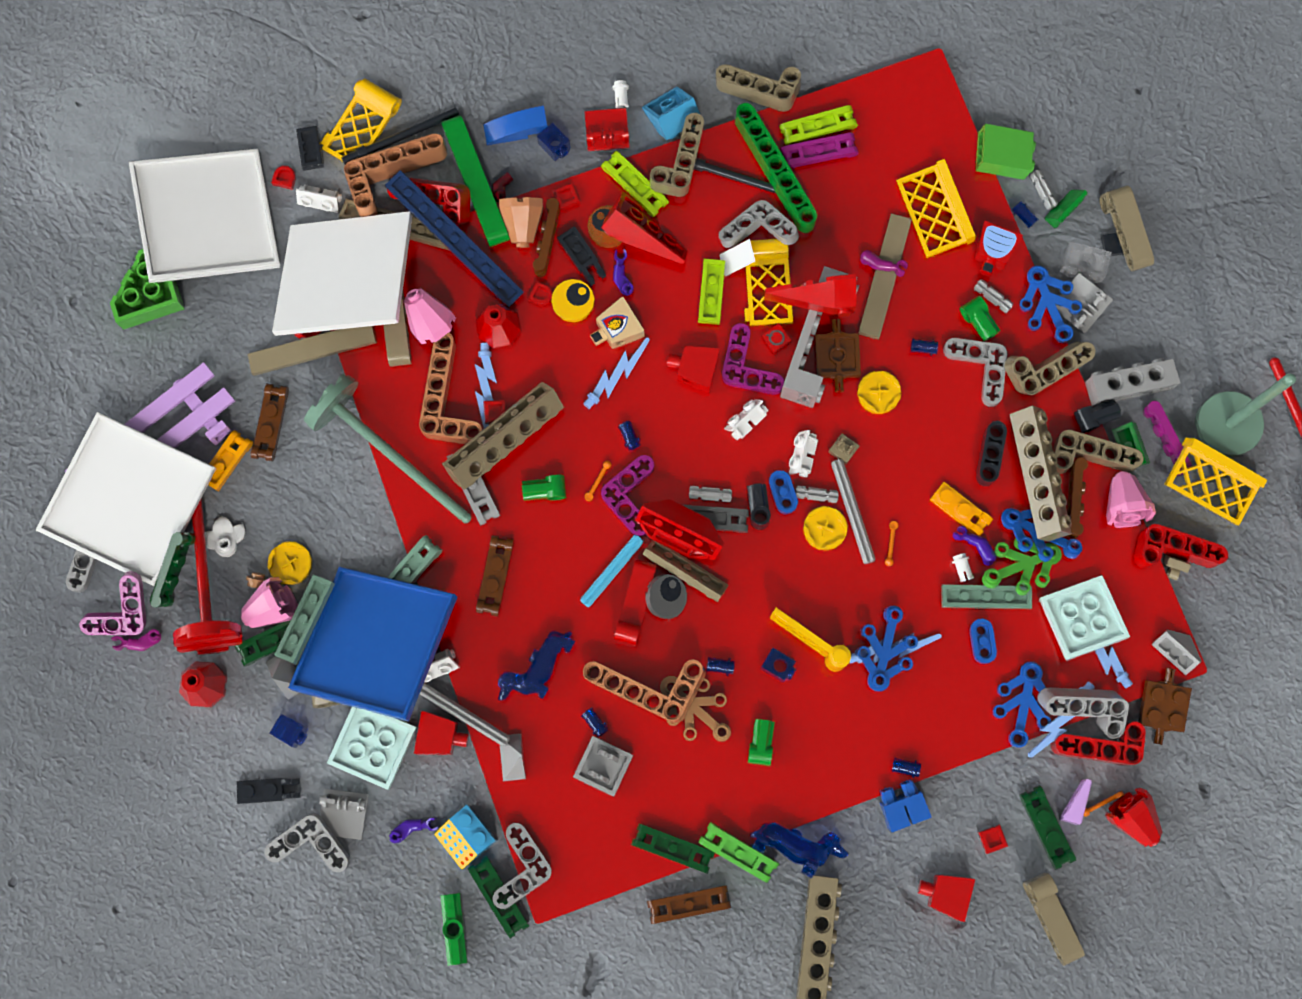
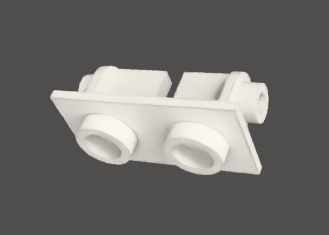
M306 184L300 186L299 189L296 188L298 205L339 213L338 202H341L342 194H339L338 191L324 189L321 194L320 188Z
M752 399L743 406L744 410L739 415L736 414L728 420V425L724 429L733 431L731 435L734 439H743L753 429L748 422L751 421L754 425H757L767 416L768 409L762 404V400Z
M810 430L799 432L795 437V449L789 461L790 475L799 473L801 477H808V474L811 473L814 459L807 457V453L815 455L818 439H816V434L810 433Z
M446 649L435 654V661H432L424 683L460 668L453 660L456 657L453 650Z

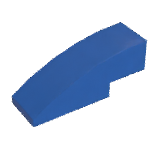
M544 106L517 111L483 124L487 146L528 139V135L548 132Z

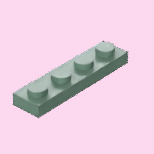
M313 574L274 654L276 657L297 665L335 586L333 582Z
M942 585L941 608L1032 609V586L1026 595H1019L1015 590L1016 586H997L991 589L985 585ZM1020 586V589L1026 590V587Z

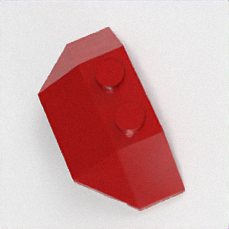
M671 499L643 503L635 518L637 524H640L642 530L650 539L688 558L715 560L724 544L710 519Z

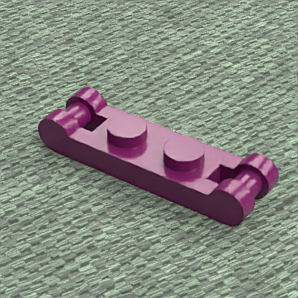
M854 133L830 136L786 145L780 148V152L791 169L843 157L850 158L859 154L857 147L854 146ZM841 143L846 144V148H842V149H841V145H840V144H841ZM798 153V158H792V154Z
M1152 401L1143 409V415L1151 419L1154 425L1153 431L1158 438L1160 437L1163 443L1164 453L1171 458L1175 465L1183 450V446L1161 404L1158 401ZM1187 456L1185 459L1186 467L1188 468L1192 465Z

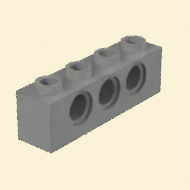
M1164 358L1155 359L1151 364L1146 365L1144 362L1136 363L1127 369H1124V366L1117 367L1108 373L1097 371L1092 373L1091 377L1085 382L1092 407L1112 400L1121 401L1172 390L1180 384L1174 360H1165ZM1149 373L1154 375L1155 380L1150 378ZM1129 377L1135 381V384L1129 381ZM1108 381L1114 384L1115 389L1109 386Z

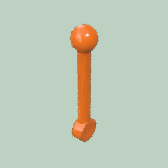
M604 461L603 469L590 492L585 494L586 501L593 500V493L606 470L611 467L610 461Z
M892 521L889 524L891 534L888 558L885 559L887 566H892L894 563L892 553L895 530L898 528L896 521Z
M1119 791L1109 798L1089 808H1085L1084 816H1089L1090 812L1123 796V791Z

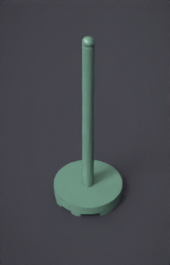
M1292 373L1286 374L1253 400L1244 394L1233 391L1221 392L1210 397L1201 405L1195 417V426L1202 443L1227 457L1239 456L1250 451L1258 444L1264 430V420L1260 408L1296 382V376Z
M345 374L339 376L335 386L330 384L324 390L317 406L312 404L305 415L304 422L313 431L322 429L338 415L463 523L471 521V515L344 407L358 386V382L352 376H346Z

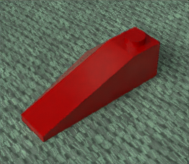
M622 192L603 221L601 228L604 232L618 241L683 264L688 251L670 233H663L658 225L659 222L655 218L650 220L643 213L645 208L625 192Z
M856 274L826 277V281L821 283L809 280L801 284L800 287H796L795 284H787L766 288L764 300L831 315L838 314L840 317L850 316L851 313L855 312L857 306Z

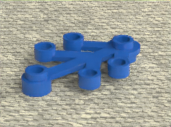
M1034 266L1027 273V280L1030 285L1025 297L1021 299L1019 307L1024 312L1030 311L1033 306L1032 299L1038 288L1041 299L1033 317L1029 319L1028 328L1032 331L1040 329L1041 319L1047 307L1056 328V340L1060 343H1067L1072 339L1073 329L1069 325L1064 324L1056 305L1067 308L1071 314L1076 315L1080 313L1082 304L1078 300L1072 301L1051 293L1047 285L1058 288L1063 295H1069L1073 291V284L1070 281H1061L1049 276L1047 269L1042 266ZM1040 274L1042 279L1036 280L1034 275ZM1068 285L1070 290L1064 291L1062 287ZM1024 301L1030 303L1028 308L1023 307L1022 303ZM1071 305H1078L1079 310H1072ZM1031 321H1037L1039 325L1033 327ZM1060 332H1066L1067 338H1061Z
M1014 508L1006 509L1001 515V521L1005 528L1013 530L1018 541V548L1022 552H1028L1032 548L1034 541L1039 552V559L1044 562L1050 561L1054 555L1053 550L1046 546L1044 540L1037 539L1034 523L1027 521V519L1033 518L1031 509L1021 512ZM1022 529L1029 531L1032 539L1025 537ZM1061 537L1050 541L1062 547L1064 555L1070 559L1077 558L1083 549L1081 542L1077 539L1067 540ZM1022 542L1027 543L1028 547L1024 546ZM1043 552L1048 553L1049 556H1045Z
M889 606L883 612L887 625L882 645L875 635L876 629L873 625L866 624L861 628L862 636L867 638L878 657L876 667L870 658L871 651L868 647L860 646L856 649L857 658L862 660L869 672L867 678L868 685L874 691H884L889 686L890 678L903 670L908 671L913 667L911 658L902 657L899 659L898 664L886 670L889 660L903 651L913 649L918 645V639L915 636L907 635L902 642L891 648L896 625L903 618V612L898 606ZM894 610L898 613L896 619H893L891 616ZM867 627H870L872 630L870 635L865 633ZM909 638H912L914 641L912 646H909L907 643ZM862 649L866 650L865 657H861L860 651ZM905 659L909 663L908 667L904 668L902 665V662ZM878 676L882 677L881 684L876 683V678Z
M1035 662L1023 664L1020 668L1019 676L1007 683H1001L997 687V693L1002 697L1010 695L1012 689L1024 683L1022 693L1003 705L995 706L992 710L993 716L1001 719L1007 715V712L1020 705L1015 730L1008 737L1009 743L1015 748H1021L1028 742V735L1024 730L1029 708L1036 717V724L1040 729L1044 727L1040 723L1042 718H1045L1048 723L1051 722L1050 717L1044 714L1032 695L1033 685L1039 693L1046 688L1041 680L1043 675L1042 668ZM1028 669L1034 671L1033 677L1027 675ZM1001 686H1006L1008 688V692L1006 694H1003L1001 692ZM998 707L1003 709L1002 716L996 713ZM1015 735L1021 737L1020 743L1014 741Z

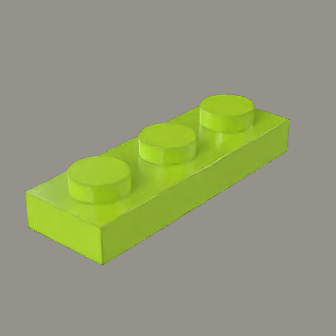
M704 259L698 323L720 325L725 260Z

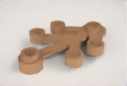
M668 676L662 680L660 690L663 695L669 696L671 691L667 689V685L669 683L675 684L677 677ZM705 678L703 679V681L707 683V688H699L698 691L700 692H706L709 690L710 683ZM689 686L680 688V697L687 696L683 691H690ZM718 693L715 696L694 698L685 716L683 736L687 741H693L697 736V731L694 729L693 713L713 730V737L717 741L724 742L729 739L731 735L730 727L724 723L719 724L700 707L713 705L723 707L727 702L724 694ZM718 696L724 698L723 704L716 703ZM677 706L669 710V716L679 715L677 713ZM667 720V723H668L669 725H671V726H676V725L678 724V723H671L670 721ZM720 728L726 730V735L723 737L718 735V729ZM688 730H692L694 732L693 738H688L686 736V732Z

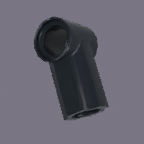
M1115 400L1095 407L1087 406L1074 412L1081 433L1092 431L1102 424L1122 417L1120 406Z
M759 483L747 486L751 516L750 523L757 530L766 529L771 518L766 484ZM757 514H763L766 517V520L764 522H758L755 519V516Z

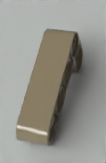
M724 64L716 69V86L721 92L784 112L792 108L800 91L801 72L796 67H788L782 72L779 81Z
M691 113L685 119L674 168L656 166L651 170L650 187L653 191L676 197H683L688 193L703 134L704 119L700 114ZM696 125L695 132H691L692 126ZM691 143L694 147H686L685 144ZM686 162L689 166L683 167L680 163ZM662 177L664 180L658 182L655 180V178ZM681 181L684 182L685 185L678 186L675 183Z
M1127 185L1101 195L1099 199L1101 209L1104 214H1111L1128 268L1131 271H1136L1153 265V252L1130 186Z
M403 291L398 323L384 325L387 358L390 367L412 364Z
M1076 341L1034 367L1029 359L1023 356L1008 357L1004 367L1017 392L1034 395L1092 360L1096 350L1093 344L1089 342ZM1065 357L1066 365L1063 368L1061 365V361ZM1019 360L1021 364L1020 369L1016 371L1015 363ZM1047 368L1048 376L1045 379L1043 377V372ZM1029 379L1030 387L1026 390L1025 382Z
M1073 430L1063 431L1057 437L1053 447L1056 458H1062L1066 462L1065 467H1061L1056 463L1059 474L1065 473L1072 466L1074 457H1082L1087 461L1125 472L1135 471L1142 465L1144 458L1143 454L1135 448ZM1062 438L1070 439L1072 446L1064 445ZM1084 444L1091 445L1093 452H1087L1083 447ZM1105 450L1112 451L1114 459L1108 458L1105 455ZM1129 457L1132 458V462H1135L1134 464H1130Z
M1042 873L1023 882L1025 892L1061 964L1065 966L1084 957L1083 948L1056 895L1058 889L1049 873Z

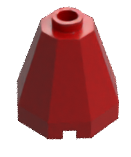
M504 304L485 307L475 321L479 341L488 343L489 347L493 350L511 347L517 336L519 337L521 334L518 313Z
M195 661L181 673L179 693L190 706L211 708L226 695L225 684L227 683V676L214 662Z
M1139 787L1135 789L1136 794L1132 795L1130 792H1127L1113 802L1108 808L1111 813L1106 812L1105 816L1111 824L1145 847L1148 845L1152 847L1160 842L1163 832L1152 796L1147 790Z

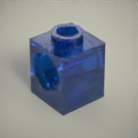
M551 123L537 135L538 144L554 161L564 158L569 153L571 148L570 140L554 123ZM553 141L560 142L558 146L550 145Z
M772 648L760 669L784 682L786 678L789 680L792 678L797 668L793 667L796 662L795 660ZM783 661L786 665V670L783 672L776 671L774 662Z
M281 714L269 734L289 746L297 748L298 745L301 746L308 736L306 734L308 728Z

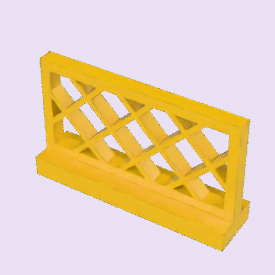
M945 159L936 162L937 164L896 180L926 258L965 243L968 245L975 242V233ZM932 172L935 173L937 179L934 186L923 182L925 175ZM912 181L918 185L914 193L905 191L903 184ZM921 185L932 189L928 199L917 195ZM934 191L944 195L941 205L930 201ZM914 199L925 202L921 213L912 209L911 205ZM928 204L939 208L935 218L924 214ZM942 210L951 213L952 218L949 224L938 220ZM922 218L933 222L929 232L920 229L919 223ZM936 223L947 227L943 238L932 234ZM952 229L959 233L961 239L952 242L947 240L946 236L949 230ZM929 237L941 241L938 248L931 251L928 250L927 242Z
M1185 438L1182 443L1184 448L1164 485L1239 526L1260 487L1264 488L1267 479L1195 438ZM1188 453L1194 456L1196 465L1187 468L1185 459ZM1211 465L1214 475L1205 478L1202 467ZM1197 469L1200 480L1190 482L1188 471ZM1183 473L1186 484L1182 486L1173 484L1175 477ZM1228 475L1230 476L1232 486L1223 488L1220 477ZM1215 479L1218 490L1209 493L1206 481ZM1201 483L1204 495L1196 497L1193 494L1192 486ZM1246 485L1251 488L1247 497H1240L1238 487ZM1233 489L1236 500L1227 503L1224 492ZM1219 494L1222 505L1214 507L1211 504L1210 496ZM1237 504L1239 512L1233 518L1229 514L1228 506Z

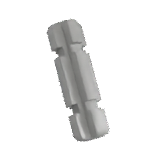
M1036 170L1031 173L1030 178L1036 184L1035 188L1041 200L1045 201L1046 209H1053L1058 205L1055 197H1052L1053 193L1046 179H1043L1042 171Z
M979 280L974 289L980 294L983 293L987 300L995 306L999 305V309L1007 313L1012 308L1013 302L1008 298L1004 299V295L992 286H987L988 283L984 280Z
M690 486L689 498L698 499V497H701V500L719 501V499H722V502H731L732 490L723 489L721 491L720 488L702 487V489H699V486Z
M797 486L795 491L797 498L804 499L806 497L808 500L823 502L828 500L831 503H836L839 496L837 490L826 491V489L814 487L807 489L806 486Z

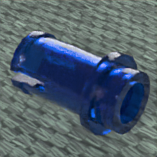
M1021 201L1012 209L1014 211L1013 215H1017L1029 229L1039 219L1027 208V203L1024 204Z
M912 338L910 352L928 353L930 356L932 354L937 355L938 341H934V339L928 341Z
M626 421L618 426L624 438V446L626 448L634 450L641 445V439L637 438L631 421Z
M708 657V672L726 673V676L734 674L735 661H731V658L723 660Z
M593 708L588 709L581 715L593 730V735L600 737L608 731L607 723H603Z
M894 758L892 772L912 775V778L914 776L919 777L921 763H917V760L911 762Z

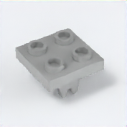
M592 736L573 778L614 797L633 755Z

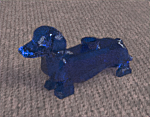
M557 631L550 632L539 651L534 649L528 660L532 664L526 673L503 672L498 678V685L500 687L498 700H506L512 690H516L524 695L538 693V697L543 699L549 689L544 683L552 675L557 654L561 652L562 648H564L565 652L569 653L575 643L574 640L569 639L572 636V632L569 631L565 634Z
M765 823L759 830L751 833V837L756 838L752 846L753 849L764 853L766 849L764 845L776 848L790 861L803 865L801 873L810 878H813L819 866L825 864L829 855H834L838 858H846L849 855L840 845V838L833 832L825 834L818 842H813L802 837V833L797 829L789 830L777 823Z

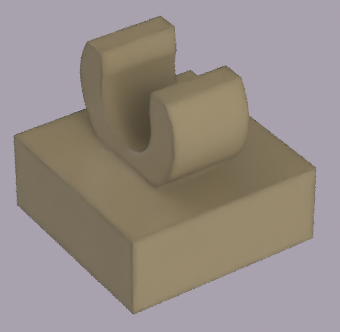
M841 434L830 448L829 453L837 459H842L844 464H847L859 448V445L844 434Z
M1167 554L1163 560V563L1169 566L1166 573L1168 578L1174 580L1178 579L1180 570L1188 573L1191 566L1188 561Z

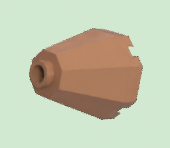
M532 197L499 199L500 211L512 244H516L517 248L529 247V243H534L544 209L543 199Z

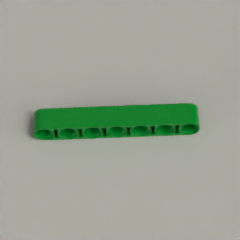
M749 103L740 104L736 109V127L797 229L802 233L811 232L817 220L815 208L755 108ZM742 115H747L748 118H743V117H741V116H742ZM751 132H757L759 135H753ZM761 149H767L769 152H763ZM771 166H777L780 169H773ZM782 183H787V184H789L790 186H789V187H785V186L782 185ZM797 200L800 204H794L792 201ZM802 218H809L811 221L806 222Z
M459 115L442 121V127L463 181L470 190V198L489 247L509 241L507 229L462 116Z

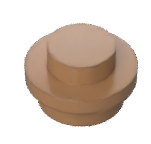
M252 572L251 576H246L247 586L258 588L263 581L267 580L265 574Z

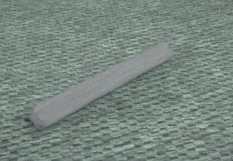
M842 459L835 460L831 464L863 563H872L875 561V556Z
M426 683L423 684L420 695L501 746L505 747L510 741L509 735Z

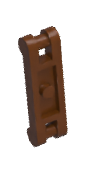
M550 198L546 202L548 217L547 221L543 220L541 233H544L542 241L539 240L537 245L539 257L533 262L534 273L538 277H543L547 273L558 224L560 208L559 202L555 198Z
M266 383L255 440L251 449V458L259 459L260 457L265 458L266 461H274L289 387L281 386L279 388L274 387V384ZM273 395L279 396L278 402L272 401ZM262 444L269 445L268 449H262Z
M1082 457L1073 462L1069 473L1067 515H1069L1072 522L1070 527L1072 534L1067 535V537L1070 539L1077 538L1084 530L1083 525L1080 523V516H1083L1084 503H1081V496L1085 493L1086 483L1083 482V471L1088 467V462Z
M492 535L476 606L477 613L483 614V612H488L492 616L498 617L514 539L507 538V540L499 539V536ZM497 547L505 548L504 555L496 553ZM487 597H488V598H493V599H494V603H493V604H488V603H486Z
M727 885L647 901V906L651 909L652 917H650L651 924L732 908L731 902L727 899ZM712 895L718 896V904L712 905ZM666 905L668 914L661 915L659 906Z

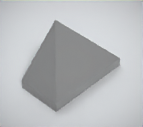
M1166 630L1152 643V646L1185 675L1202 661L1190 635Z
M276 656L268 660L266 664L271 677L287 699L290 700L298 695L299 692L288 688L296 670L295 665Z
M522 734L509 735L510 741L505 747L500 745L503 781L526 779Z

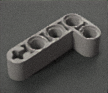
M1044 688L1038 694L1039 704L1051 715L1097 717V726L1109 738L1116 739L1124 733L1129 704L1115 691Z

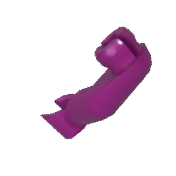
M870 250L864 251L860 258L861 263L864 265H869L873 269L880 271H895V274L899 277H903L905 271L901 270L899 266L905 269L908 267L907 262L904 260H900L895 264L892 261L882 260Z
M152 629L139 639L129 638V640H123L120 636H114L111 638L112 641L120 640L122 643L119 646H112V648L116 651H120L124 647L129 650L145 651L161 640V633L156 629Z

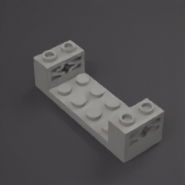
M824 266L819 283L825 282L826 277L848 274ZM856 284V294H857V291H858V288H859V285H857V284ZM813 310L808 312L780 395L781 398L813 408L815 402H820L825 385L821 384L823 377L803 371L807 359L803 355L809 354L814 338L810 335H815L821 318L817 315L822 316V312Z

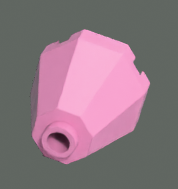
M412 289L407 293L404 305L410 331L421 344H425V340L437 342L451 331L453 327L451 321L455 322L456 317L446 305L423 289Z
M1125 471L1117 473L1112 478L1106 513L1108 524L1112 525L1114 523V527L1123 528L1138 526L1141 524L1140 520L1144 518L1146 522L1152 520L1156 514L1155 506L1135 475Z
M270 577L263 581L243 606L241 620L246 626L258 628L292 619L298 603L291 589L287 585L282 587L279 584L282 582L279 577Z

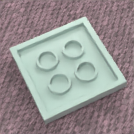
M1102 575L1039 599L1066 661L1130 637Z
M352 707L327 764L390 790L417 727L393 717Z

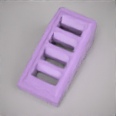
M1084 779L1080 782L1059 820L1074 825L1082 824L1092 784L1091 780Z

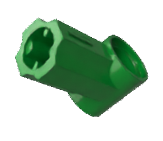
M977 296L960 307L963 318L974 326L984 342L993 338L1001 331L988 313V306L982 297Z
M550 475L545 477V479L522 481L523 500L565 499V476Z
M755 719L748 763L765 766L771 765L773 746L771 745L775 722Z

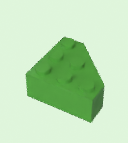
M143 249L138 251L131 269H128L120 283L119 291L110 301L115 322L123 330L185 309L176 280L149 283Z

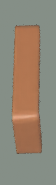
M430 134L347 162L344 166V172L359 216L366 217L378 214L370 187L371 184L392 178L400 170L403 173H407L444 160L447 156V149L442 136Z
M447 333L437 342L433 343L419 427L426 438L467 444L473 439L468 436L469 431L477 429L480 433L482 431L481 425L475 421L444 417L456 351L455 341L452 335ZM449 340L450 345L443 348L440 347L441 342ZM439 361L447 362L444 368L436 367ZM435 382H443V386L440 389H433ZM438 402L440 405L436 410H430L429 406L431 403ZM429 423L436 424L435 429L432 431H426L425 427ZM450 426L457 427V431L454 434H447V429Z
M694 659L687 661L667 697L597 662H589L583 669L585 679L592 684L672 723L683 721L706 674L704 666L699 661ZM692 666H699L700 672L697 676L692 677L689 675V669ZM599 668V676L592 679L590 677L591 670ZM618 677L619 685L616 688H611L610 680ZM683 686H689L690 692L686 697H680L679 690ZM638 687L639 695L631 698L629 696L631 688ZM655 696L659 697V705L651 708L649 706L650 699ZM674 706L679 707V715L671 718L669 710Z

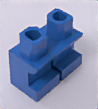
M911 779L900 783L903 794L895 796L892 787L880 790L882 802L879 804L883 810L887 829L890 832L911 826L910 823L916 824L932 818L922 792L916 788Z

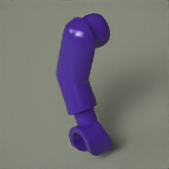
M623 249L624 258L619 259L616 250L613 256L616 261L613 281L620 292L628 296L633 293L634 286L624 274V260L627 257V252Z
M959 526L957 531L963 535L954 532L953 538L955 540L968 541V544L977 548L982 557V562L987 566L992 565L996 560V554L987 539L973 533L969 534L964 526Z
M433 816L426 821L422 819H407L391 831L389 840L395 844L402 842L413 831H421L426 828L430 831H435L440 826L434 828L430 825V821L437 819V817Z

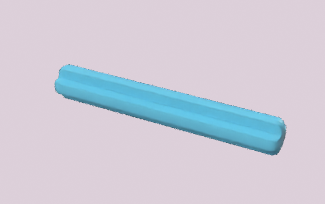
M633 535L581 597L580 601L585 606L590 607L643 544V540L638 535Z

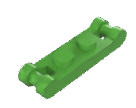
M710 822L707 827V833L700 838L699 843L768 883L771 878V872L773 869H777L780 863ZM715 835L721 837L718 844L712 841ZM761 862L766 864L762 870L758 869Z

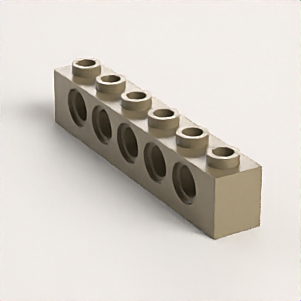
M541 382L442 464L452 480L465 490L473 485L484 473L490 471L501 459L507 457L518 445L524 443L525 439L538 431L548 420L555 417L564 406L554 389Z
M1033 405L1010 414L1037 539L1049 542L1072 534L1070 528L1072 522L1066 511L1067 501L1061 489V476L1057 472V458L1051 446L1052 436L1046 424L1048 420L1047 415L1043 409ZM1049 490L1048 496L1045 497L1046 491ZM1052 511H1054V515L1050 519V514Z
M809 875L796 999H809L808 991L811 988L819 989L820 996L818 999H826L827 991H831L832 977H828L829 967L833 968L834 954L831 953V946L836 944L837 930H833L834 920L838 921L839 907H836V898H840L842 884L838 883L837 878ZM823 893L827 894L830 899L829 904L825 907H821L818 904V897ZM819 917H824L827 920V926L823 930H818L815 926V921ZM818 940L823 941L825 944V949L821 953L813 951V944ZM814 964L822 966V973L818 977H814L810 973V969Z

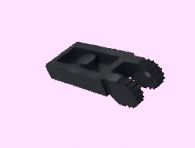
M575 226L557 237L559 244L590 286L595 284L594 278L587 270L593 266L598 276L602 279L606 277L604 270L598 263L597 257Z
M300 778L237 781V804L284 801V799L301 798L298 792L284 794V785L300 784Z

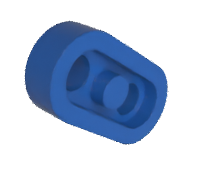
M775 471L769 478V487L776 508L782 514H790L796 510L798 505V499L791 478L785 471ZM776 480H782L784 484L777 486L775 482ZM784 500H788L790 502V506L785 507L783 506L782 502Z
M977 619L971 624L969 629L973 656L977 662L988 664L997 655L993 626L986 619ZM978 627H982L984 629L983 635L978 634ZM981 649L987 650L988 655L986 657L981 655Z

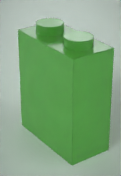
M985 124L978 132L976 171L1024 180L1029 173L1033 172L1035 161L1032 160L1036 142L1033 141L1034 132Z

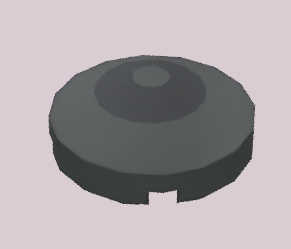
M662 574L656 576L649 583L648 593H646L645 597L648 609L653 615L660 618L671 619L677 617L683 611L687 602L685 585L681 579L674 575Z

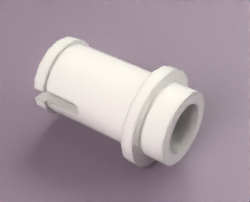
M624 80L615 81L612 86L615 91V108H628L627 90L629 85Z
M966 553L954 556V561H952V564L955 563L960 582L966 581L964 571L968 580L974 578L968 563L970 558L966 556Z

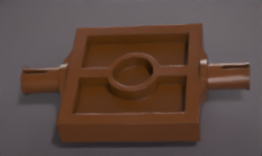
M836 319L831 320L832 332L828 334H815L816 375L835 380V392L838 393L839 388L840 392H844L843 379L859 378L861 376L859 333L848 334L841 332V320L837 319L836 321Z
M1166 668L1164 681L1154 682L1145 680L1138 722L1143 726L1155 729L1153 742L1155 744L1163 745L1165 732L1177 731L1184 733L1192 688L1173 683L1176 669Z

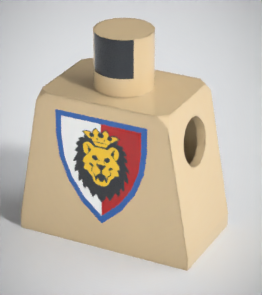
M621 297L597 317L596 322L599 330L590 334L596 346L607 340L612 349L645 337L644 329L624 297Z

